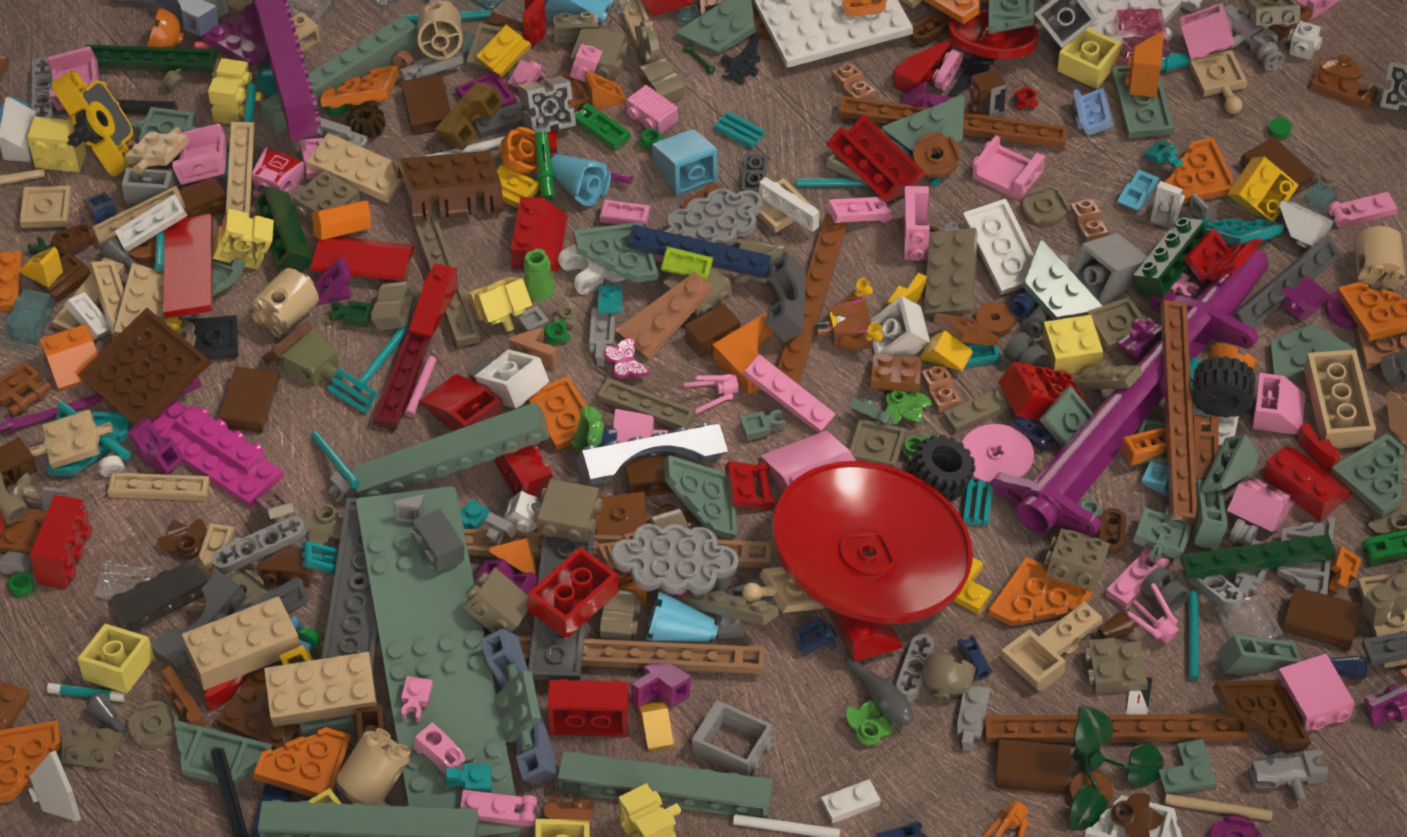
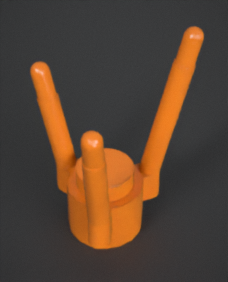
M1010 801L1006 810L1001 811L999 817L982 837L991 836L1000 824L1001 826L994 837H1000L1006 827L1010 829L1019 827L1018 837H1024L1025 829L1029 823L1025 818L1028 814L1027 807L1019 801Z

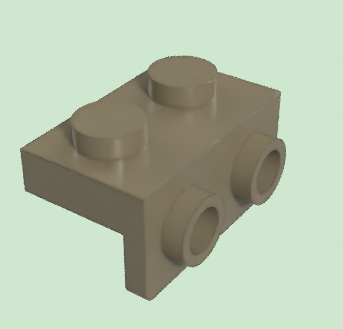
M583 12L578 15L560 13L553 16L555 44L576 43L581 28L599 29L598 14H593L592 12Z
M72 725L62 738V762L111 770L114 767V753L123 742V733L115 732L109 728L94 729L86 725Z

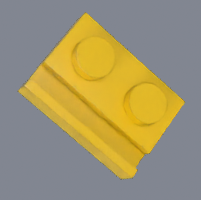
M505 25L478 53L476 58L489 70L502 78L531 48V44L509 26Z
M503 165L497 169L502 186L503 202L515 208L519 207L520 197H534L540 190L539 182L525 175L510 171Z

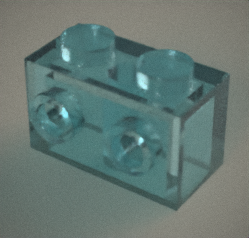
M23 289L20 297L15 300L11 315L5 321V328L8 330L10 340L33 345L38 344L54 311L50 294Z

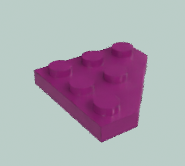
M254 7L246 9L203 35V41L234 60L248 62L249 68L266 59V49Z

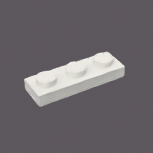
M766 177L759 182V194L765 202L812 232L819 227V211L814 206L805 203L797 195L788 192L778 183Z
M174 194L116 229L115 232L123 248L128 252L188 215L179 198Z

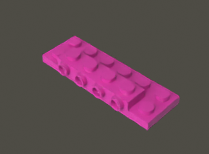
M175 399L151 422L161 438H168L174 441L184 456L181 462L202 476H210L212 483L249 508L256 503L255 498L264 496L284 477L283 470L265 459L264 450L258 443L254 442L251 445L240 431L236 430L233 433L222 419L218 418L215 421L203 407L197 409L191 405L188 408Z

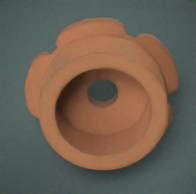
M401 50L394 54L393 65H397L399 71L402 68L414 65V58L409 52Z

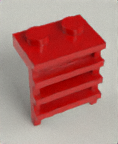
M1212 229L1203 236L1183 259L1201 284H1205L1209 279L1211 282L1215 281L1218 276L1222 279L1227 274L1229 276L1234 275L1259 247L1258 244L1262 240L1259 237L1228 247L1217 230Z

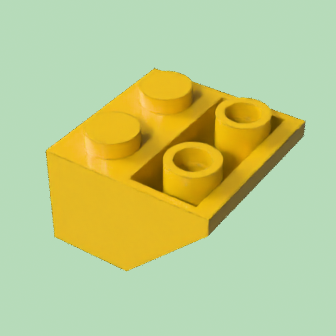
M1252 157L1227 195L1245 210L1263 219L1274 221L1281 212V201L1288 202L1299 185L1266 157Z

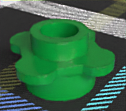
M646 129L642 133V139L638 141V146L652 150V144L664 140V135L660 134L656 129Z
M559 320L545 325L544 333L547 334V342L551 346H556L559 342H568L570 340V334L566 331L565 321Z

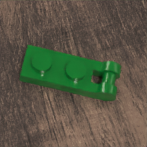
M585 103L579 112L575 111L576 126H580L612 150L616 151L631 139V133L591 104Z
M1407 530L1364 539L1361 542L1363 551L1368 553L1367 560L1371 566H1378L1385 561L1407 557ZM1383 547V550L1378 551L1377 548Z

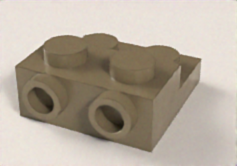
M1244 0V5L1250 10V20L1258 28H1269L1271 25L1277 24L1282 27H1290L1294 23H1300L1301 6L1295 0Z
M1115 638L1089 640V648H1084L1085 662L1091 664V669H1088L1089 685H1094L1095 695L1147 690L1148 684L1140 641L1115 643Z

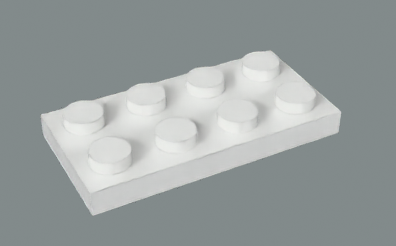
M1003 199L964 212L962 219L966 227L976 228L978 232L977 249L999 294L1003 295L1023 288L1022 284L1034 254L1007 200Z

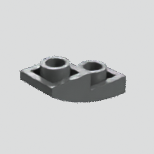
M744 154L742 191L752 190L757 193L759 192V182L767 176L768 155Z

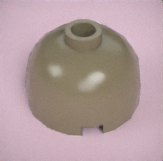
M931 653L925 657L922 676L927 687L935 691L934 695L936 697L949 699L950 696L963 694L970 687L976 670L975 666L964 660L960 664L953 661L954 657L949 655Z

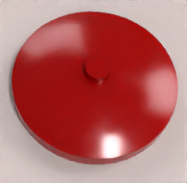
M980 9L977 16L964 24L952 18L948 32L950 40L960 49L974 55L996 59L1025 56L1036 49L1039 38L1038 29L1034 24L992 34L988 33V9Z

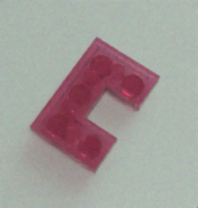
M1162 9L1117 10L1116 18L1119 31L1141 30L1142 37L1122 38L1121 45L1124 59L1134 56L1135 46L1157 33H1164L1162 58H1169L1170 48Z

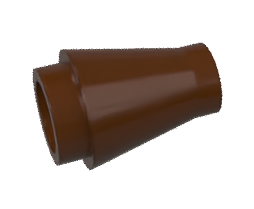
M1121 609L1103 625L1098 627L1103 639L1134 632V629L1138 627V623L1127 616L1128 612H1132L1130 609L1125 611Z

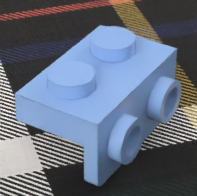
M1104 88L1083 96L1078 89L1073 90L1075 99L1072 100L1075 111L1078 112V116L1075 118L1080 129L1083 128L1087 135L1090 136L1114 126Z

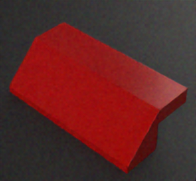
M864 114L849 131L840 127L826 143L835 154L886 202L905 194V186H916L926 174L916 162Z
M344 236L324 240L318 239L311 270L325 272L338 258L347 260L351 275L404 281L409 276L410 258L415 255L416 245Z

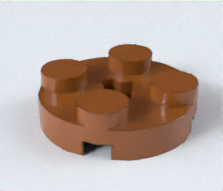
M939 132L928 133L917 141L913 151V161L926 172L924 177L928 179L942 178L957 169L960 155L959 147L950 136L948 138ZM932 152L942 153V156H940V159L931 158Z

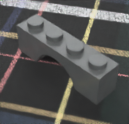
M789 253L770 263L769 280L776 289L780 302L767 309L766 326L784 342L799 336L804 331L806 269Z
M219 570L201 589L206 600L205 609L201 617L195 623L185 628L175 629L167 627L150 646L157 658L171 666L178 673L191 664L185 651L182 634L231 615L242 606L246 598L241 586Z

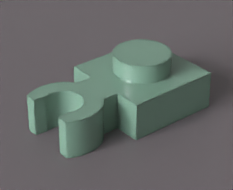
M862 398L861 401L852 399L849 407L855 412L886 425H892L895 417L887 412L876 409V403L866 398Z
M774 410L768 416H765L763 411L740 416V424L747 441L769 436L770 429L783 430L785 429L786 422L785 420L776 421L782 418L781 410Z

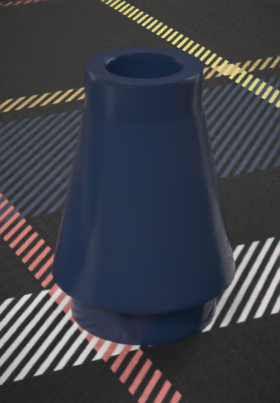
M1027 291L1016 295L1010 300V312L1016 317H1027L1031 313L1036 301Z
M1361 655L1330 658L1338 675L1357 681L1359 679H1366L1367 658H1361Z

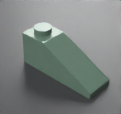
M1246 434L1226 437L1201 488L1203 493L1223 490L1253 472L1260 454Z
M1198 478L1196 481L1198 519L1192 523L1193 544L1202 548L1218 550L1228 526L1223 491L1217 490L1203 493L1201 488L1205 480Z
M1234 634L1217 652L1225 674L1242 676L1279 670L1302 661L1295 642Z

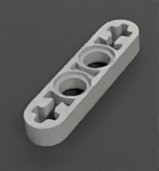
M38 58L32 65L31 109L36 111L37 117H41V113H45L44 118H54V104L49 95V90H52V71L47 58ZM42 68H45V74H41ZM40 83H49L46 87H38ZM41 99L48 100V102L44 104L37 103Z
M288 517L219 548L213 554V564L222 573L232 572L302 540L306 536L307 527L300 517ZM296 525L298 531L293 533L292 526ZM282 530L284 531V534H285V536H286V537H284V538H283V536H282V534H281V532H280V531H282ZM275 534L278 536L275 543H265V539L269 535ZM253 545L255 547L251 554H242V549L245 546ZM236 551V553H237L238 556H239L238 559L235 558L236 556L234 555L233 552ZM223 557H227L228 562L226 564L222 563Z

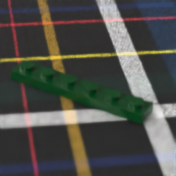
M86 44V47H91L97 59L98 68L175 71L180 68L182 71L213 72L218 57L216 49Z
M1329 534L1182 554L1180 562L1188 580L1332 560L1336 558V550Z

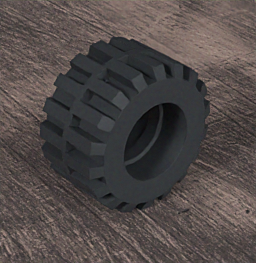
M1226 356L1224 358L1213 357V359L1208 358L1204 360V363H1199L1194 370L1193 404L1199 410H1203L1205 414L1229 418V416L1236 417L1239 414L1246 413L1247 409H1251L1254 403L1256 375L1253 368L1248 367L1246 362H1240V359H1232Z
M932 435L930 438H925L919 444L908 463L907 473L923 480L952 502L963 494L974 475L976 466L973 465L975 463L974 457L970 456V450L965 449L963 443L956 442L955 438L952 437L950 439L946 438V435H940L939 437Z

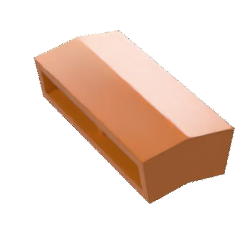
M368 200L311 212L313 236L320 240L371 229V214Z

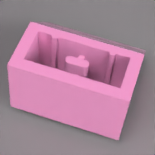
M1223 3L1180 17L1182 32L1191 59L1205 57L1210 52L1216 50H1226L1234 44L1231 24Z
M1259 373L1252 429L1298 435L1299 427L1303 425L1306 394L1285 376Z
M1254 479L1253 481L1248 480L1238 484L1227 511L1274 532L1280 528L1296 501L1289 499L1290 494L1276 489V492L1267 488L1268 484Z

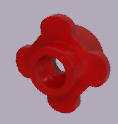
M1029 87L1019 89V91L1014 93V97L1017 98L1016 107L1020 109L1036 108L1038 106V101L1035 98L1037 93Z

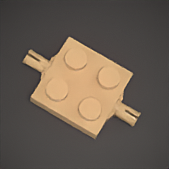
M174 127L167 134L149 132L125 155L127 164H136L133 170L137 174H141L149 166H166L189 144L188 136L178 134L182 133L179 127Z
M89 409L43 424L44 444L30 447V452L34 457L47 453L51 467L53 469L100 454L98 445L100 436L114 432L111 422L96 426L93 414Z

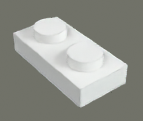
M85 292L67 300L65 303L66 308L81 325H87L93 340L111 333L106 317Z
M870 779L821 797V804L832 824L878 807L881 803V799Z

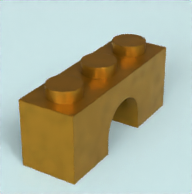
M475 82L435 130L446 146L464 150L477 135L471 123L480 117L492 118L504 104V100L495 86Z

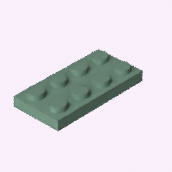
M1128 65L1112 66L1111 74L1128 139L1172 135L1174 133V125L1161 77L1159 76L1157 98L1129 95L1130 85H1126L1127 71L1132 72V70L1128 69Z

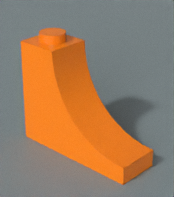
M767 312L713 344V360L727 374H735L738 386L747 395L761 390L743 374L759 355L758 352L763 342L774 333L766 326Z

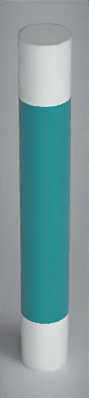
M48 683L47 693L84 698H91L95 694H106L109 701H125V693L120 691Z

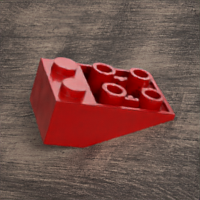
M1013 361L998 381L1016 416L1034 420L1040 419L1068 387H1072L1086 404L1082 393L1073 382V377L1066 371H1057L1047 367H1038L1029 363L1024 364Z
M458 374L453 375L419 400V403L452 432L503 414L502 399L486 385Z

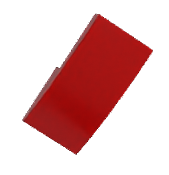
M1309 423L1300 425L1297 442L1316 464L1331 473L1332 467L1340 461L1338 449L1333 447L1329 439L1320 441L1318 433L1313 431Z
M250 673L204 690L203 697L207 710L212 712L231 700Z

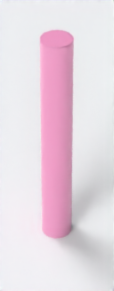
M433 356L427 357L405 410L407 417H414L419 400L423 395L437 361Z

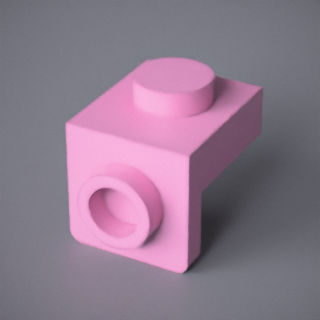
M581 44L569 77L585 82V73L587 71L595 73L602 51L593 46Z
M520 60L508 83L519 89L518 85L535 82L539 76L545 78L546 74L541 71L542 66L532 60L529 63Z

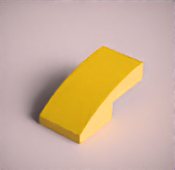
M918 273L908 289L898 286L889 299L888 306L901 296L917 303L926 292L927 276Z

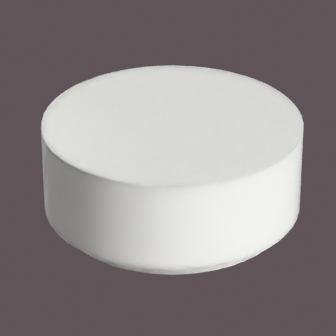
M119 456L103 458L98 463L100 474L105 477H111V473H122L124 470L122 458Z

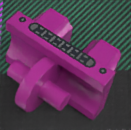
M1150 318L1144 321L1134 319L1131 322L1132 331L1118 342L1119 347L1127 351L1130 358L1136 361H1141L1146 354L1144 349L1148 346L1152 348L1162 336L1161 325H1158Z
M1393 683L1386 687L1384 690L1385 695L1378 697L1372 693L1364 698L1365 709L1369 712L1370 723L1374 727L1392 718L1398 723L1406 721L1407 684L1399 687Z

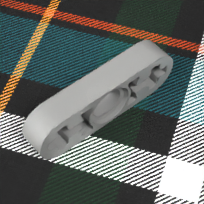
M1222 575L1188 579L1191 585L1222 610L1237 612L1242 609L1243 593ZM1218 585L1221 586V588L1213 589L1209 586Z
M925 634L916 635L912 639L896 683V687L907 697L908 702L918 698L924 682L922 671L925 657L934 653V641ZM921 645H926V647H924L922 656L918 655V649L921 647ZM919 664L922 670L912 672L908 669V666ZM909 679L912 681V688L909 691H905L904 689H906Z

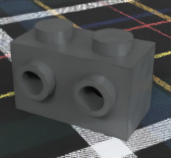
M440 508L413 520L412 540L416 546L420 545L426 562L432 564L437 572L464 560V544Z

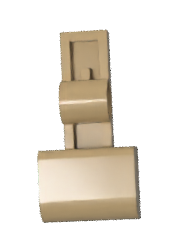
M1083 602L1039 637L1032 630L1028 629L1002 649L1001 658L1035 689L1042 691L1064 674L1066 661L1060 655L1064 652L1066 654L1074 652L1081 644L1083 638L1102 624L1103 617L1086 602Z

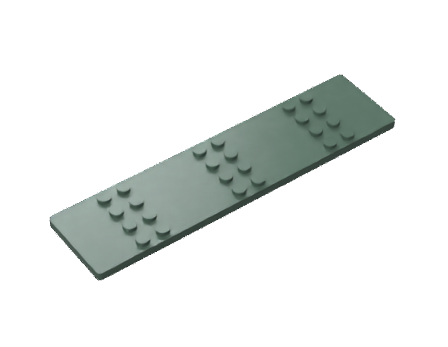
M449 486L358 498L356 500V510L397 744H403L411 750L410 760L402 771L408 805L427 808L442 806L452 809H459L461 807L464 786L445 788L444 777L446 774L441 772L424 754L420 755L413 749L415 736L432 722L455 742L454 744L463 752L465 761L457 769L463 771L464 764H490L491 793L516 796L504 732L501 729L499 708L496 704V691L492 671L487 663L481 639L485 638L483 625L463 608L469 600L466 595L475 584L455 487ZM424 495L423 515L440 508L464 544V560L437 572L432 564L426 562L420 545L416 546L412 540L413 523L395 520V501ZM407 676L433 680L428 707H421L422 717L419 722H415L416 713L414 712L407 713L405 720L401 717V709L404 705L401 703V697ZM515 808L514 813H519V809ZM479 821L478 837H517L522 833V826Z

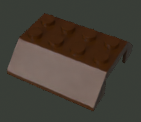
M490 150L392 159L397 179L403 178L410 197L408 213L412 222L422 221L423 217L424 220H430L432 215L430 201L435 200L439 219L445 218V212L447 218L468 216V212L470 216L476 215L475 197L481 196L484 214H490V212L502 213L504 210L501 181Z

